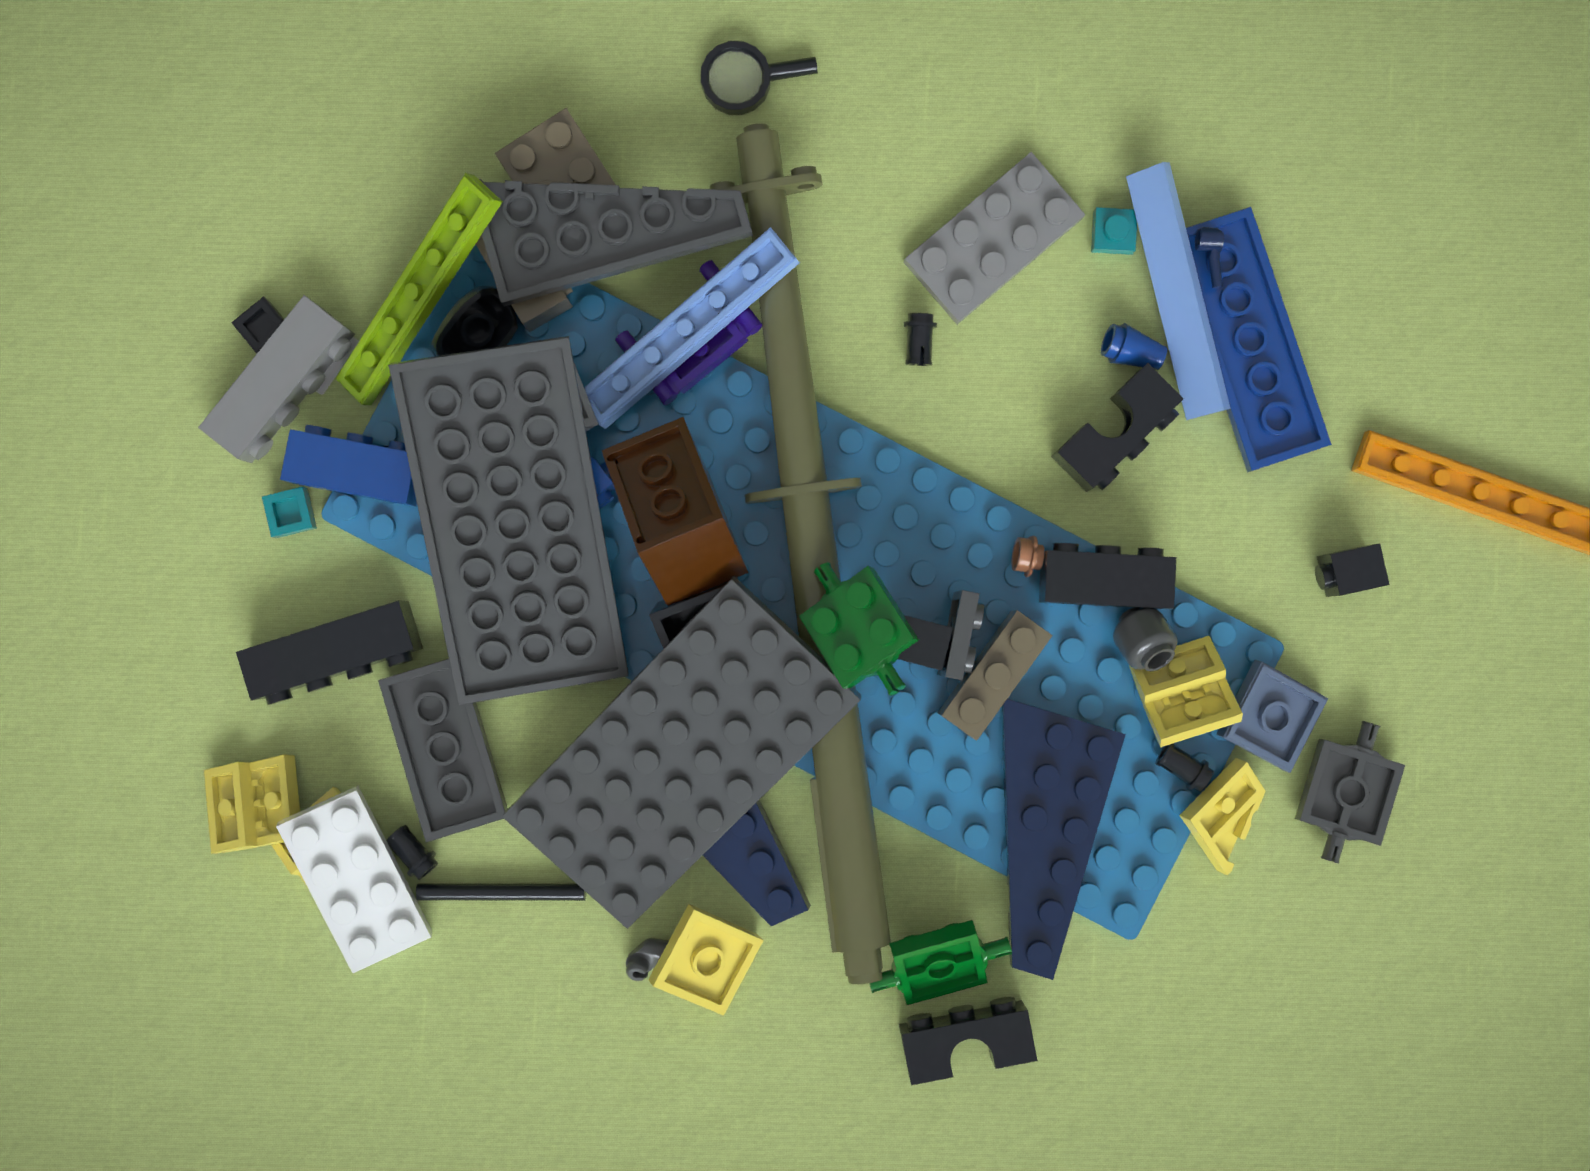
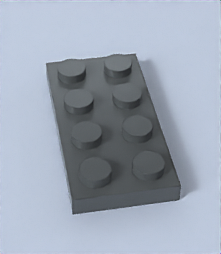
M449 659L378 680L425 841L429 842L504 819L502 816L508 808L477 703L458 705Z

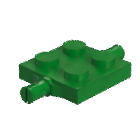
M829 562L821 564V569L817 567L814 570V574L818 577L826 593L819 602L799 616L843 689L854 687L866 677L878 675L890 696L899 693V690H903L906 685L896 672L893 664L904 650L919 641L917 635L873 567L867 566L849 580L840 582Z
M973 920L952 923L941 929L919 935H909L901 940L889 943L893 956L892 969L882 972V980L869 983L872 993L897 986V989L904 994L906 1005H911L988 983L985 972L988 960L1009 954L1012 955L1008 937L983 944L977 936Z

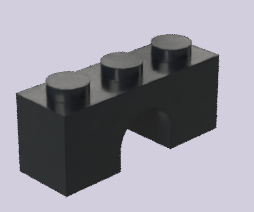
M1147 363L1110 398L1124 416V428L1119 437H1105L1099 434L1089 423H1086L1051 457L1086 492L1096 486L1103 490L1119 475L1120 472L1115 467L1126 456L1132 461L1150 444L1145 437L1155 427L1163 431L1175 420L1179 413L1174 408L1184 398Z
M1014 997L994 999L990 1001L989 1007L974 1009L972 1005L953 1007L948 1010V1015L933 1018L930 1013L915 1014L907 1018V1023L899 1024L911 1086L953 1078L951 1068L952 1051L957 1044L967 1039H977L988 1046L990 1058L995 1069L1038 1061L1028 1010L1022 1000L1015 1001Z

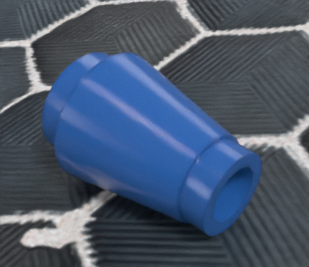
M1126 323L1120 326L1112 324L1103 338L1101 355L1107 357L1109 363L1143 367L1149 363L1155 370H1159L1165 361L1167 347Z

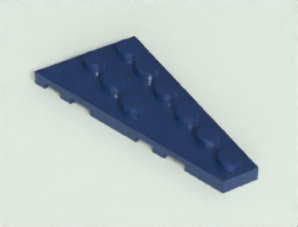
M1007 699L1002 705L1005 765V827L1008 856L1007 885L1009 887V943L1012 950L1010 965L1012 968L1053 980L1126 734Z
M760 800L703 854L709 863L770 926H774L809 910L811 906Z

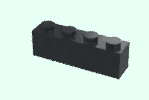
M398 600L237 651L236 655L250 701L266 699L267 705H272L292 699L291 691L306 686L308 693L333 685L331 678L345 673L348 680L373 673L371 665L387 661L388 667L412 661L411 653L423 649L409 601Z

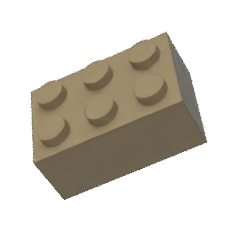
M567 108L495 152V155L512 181H522L524 184L547 185L551 182L616 185Z

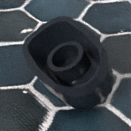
M478 286L462 296L448 312L431 342L432 350L437 356L506 346L518 329L515 310L512 305L504 307L501 304L495 287Z

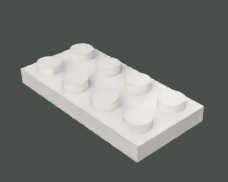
M359 786L342 792L277 823L276 828L352 973L431 938L432 930Z

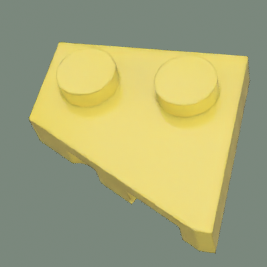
M1235 758L1179 815L1215 869L1225 875H1228L1234 867V863L1229 862L1228 859L1237 838L1246 839L1251 827L1252 816L1258 810L1266 792L1249 764L1238 758Z

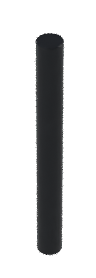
M418 883L416 886V900L585 901L586 892L578 884Z

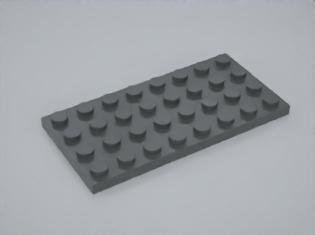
M569 336L390 363L389 370L458 705L628 677L627 661Z
M733 576L506 810L502 817L628 929L861 700V694L854 687L843 689L827 662Z

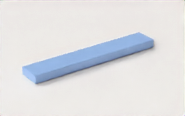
M1162 162L1126 176L1179 393L1184 398L1182 405L1186 420L1231 408L1170 162Z
M771 227L584 387L596 420L604 429L609 427L800 263Z

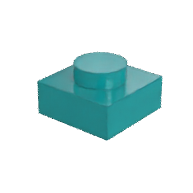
M1096 207L1093 211L1091 253L1133 255L1136 251L1137 219L1134 209Z
M298 487L262 496L272 538H280L317 529L308 488Z

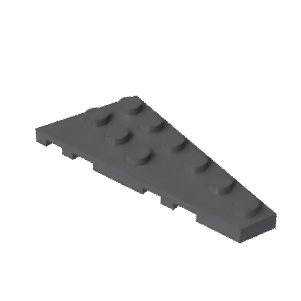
M479 179L503 201L482 233L499 298L504 307L753 236L742 194L739 190L688 188L684 191L662 190L659 187L642 186V189L620 188L619 185L551 182L547 185L524 184L522 181L505 180V183L483 182L482 179Z

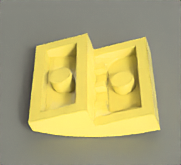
M1210 636L1177 645L1173 659L1159 670H1138L1129 665L1143 707L1160 747L1242 722L1243 713L1225 678L1226 668Z
M283 754L250 763L235 762L204 770L211 854L284 843L276 828L277 823L300 812L295 755Z

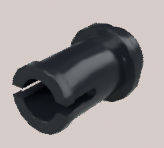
M910 313L908 314V321L904 322V327L908 328L907 360H905V365L932 366L933 329L937 328V323L933 322V314Z
M1174 743L1165 746L1155 762L1156 765L1163 767L1187 783L1186 788L1188 790L1195 788L1201 792L1214 774V770L1208 767V761H1198L1175 746Z
M407 825L397 829L386 840L392 851L409 869L407 874L410 877L415 875L420 880L438 865L434 858L436 853L434 851L428 852L412 834Z

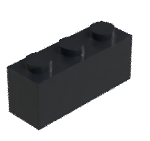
M1053 543V550L1044 551V560L1040 569L1039 603L1174 609L1177 557H1164V549L1138 548L1137 555L1121 554V546L1096 545L1095 553L1078 552L1079 544Z

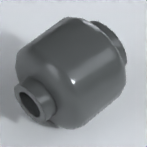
M1135 607L1127 610L1120 616L1119 623L1113 632L1115 645L1126 662L1134 669L1146 671L1159 670L1170 663L1175 655L1174 651L1178 643L1177 635L1163 614L1155 608L1145 607L1140 609Z

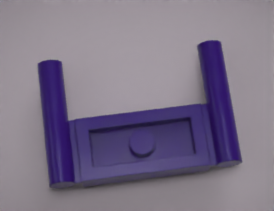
M712 260L705 262L699 269L707 281L720 271ZM748 307L652 389L663 405L670 404L677 398L679 393L685 394L749 341L747 337L757 333L762 328V323ZM628 330L621 332L615 338L616 343L624 353L637 342Z

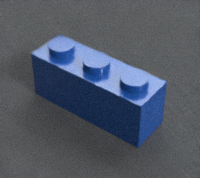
M306 425L305 432L290 429L280 480L417 507L404 442L389 440L387 448L372 445L373 437L348 432L345 440L331 437V429L319 426Z

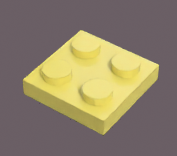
M688 904L648 980L653 987L724 1016L764 940L754 932Z

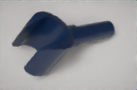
M1202 227L1196 232L1195 249L1209 252L1208 260L1212 288L1223 286L1220 252L1224 244V234L1218 228Z

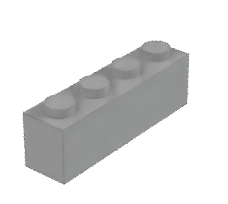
M304 295L198 428L239 460L253 463L255 459H261L271 449L273 445L272 438L281 426H288L299 413L298 405L305 396L313 394L323 384L326 377L324 373L333 361L341 360L348 353L352 345L350 340L355 333Z

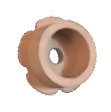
M1033 535L1029 538L1018 537L1016 539L1011 560L1013 571L1024 572L1025 577H1030L1033 569H1041L1044 560V546L1039 545L1037 537Z

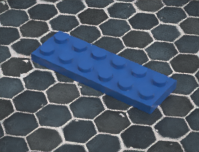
M1249 207L1187 227L1190 247L1231 408L1226 411L1247 473L1332 445L1252 208ZM1202 227L1218 228L1224 234V244L1220 252L1223 286L1212 288L1208 260L1209 252L1195 249L1196 232Z

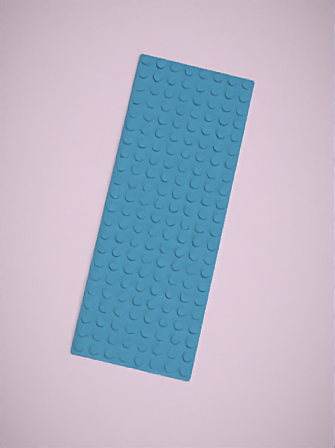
M476 244L412 341L401 362L437 356L432 350L431 342L440 324L454 304L462 296L478 286H493L497 289L493 273ZM590 283L572 287L573 292L568 294L567 298L573 307L531 332L526 329L515 312L518 329L507 344L513 345L569 336L573 360L583 387L587 386L624 354L615 341V338L621 332L628 330L638 342L661 322V320ZM730 356L685 394L679 393L677 398L670 404L663 405L657 395L651 390L606 429L598 424L586 431L590 457L593 456L599 464H602L605 459L601 450L684 417L709 472L748 570V573L738 577V580L798 635L783 501L746 504L744 496L752 492L781 488L767 375ZM392 379L362 434L373 437L372 445L387 448L389 440L404 442ZM816 401L827 481L861 478L862 484L861 488L829 493L841 582L849 580L867 566L873 567L903 615L947 626L954 592L965 590L980 593L978 603L984 604L982 624L979 630H972L969 645L976 647L975 660L1009 612L1018 610L1053 636L1007 699L1126 734L1074 912L1125 939H1135L1191 833L1179 815L1222 772L1235 744L1216 735L1219 729L1174 743L1175 746L1198 761H1208V767L1214 770L1211 780L1201 792L1195 788L1188 790L1186 788L1187 783L1163 767L1156 765V759L1164 747H1160L1151 727L1129 664L1115 645L1113 639V632L1119 623L1120 616L1131 608L1039 603L1040 570L1033 569L1030 577H1025L1024 572L1012 570V552L1018 537L1029 538L1032 535L1036 536L1038 544L1044 546V551L1053 550V543L1079 544L1078 552L1095 553V545ZM613 490L611 492L614 496L613 500L600 509L628 667V677L626 678L633 680L663 649L649 614L657 602L664 599L636 550L616 490ZM332 491L321 513L325 521L432 576L418 506H409ZM1176 587L1174 609H1157L1163 614L1176 633L1177 645L1210 636L1226 668L1225 678L1235 697L1254 660L1262 661L1275 669L1283 653L1284 646L1280 641ZM897 659L893 667L906 687L892 696L888 694L889 692L878 675L866 677L855 685L856 690L861 694L858 708L872 806L1007 876L1008 856L1005 827V765L1002 707L976 741L937 713L960 682L958 679L937 675V669ZM811 748L794 766L815 776Z

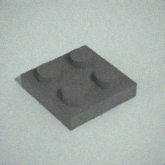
M965 590L953 593L947 626L953 629L942 671L938 670L937 675L963 680L964 672L971 673L976 654V647L969 646L972 630L980 629L984 614V604L978 603L980 593Z

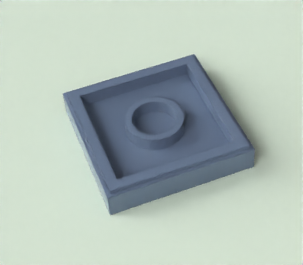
M1254 660L1235 697L1243 713L1242 722L1220 728L1216 735L1279 769L1291 773L1328 698L1264 662Z

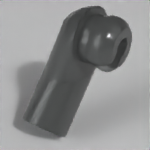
M649 938L643 941L629 953L626 959L627 976L634 981H642L647 978L648 972L656 966L669 940Z

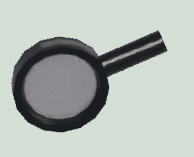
M728 41L717 45L707 54L701 66V86L706 99L715 109L728 115H743L754 111L765 101L770 90V81L818 74L816 58L809 57L768 64L766 57L757 47L744 41Z

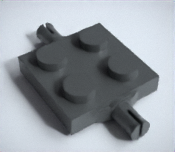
M1362 721L1356 745H1340L1324 739L1318 740L1295 819L1316 825L1328 834L1321 856L1322 859L1339 864L1345 840H1363L1379 846L1382 844L1405 765L1385 759L1373 750L1379 728L1381 727L1379 725Z

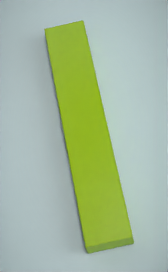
M464 174L335 378L361 405H372L391 376L389 364L400 362L503 202L475 175Z

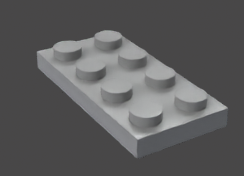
M1030 152L904 259V264L958 325L1084 218L1085 213L1035 155Z

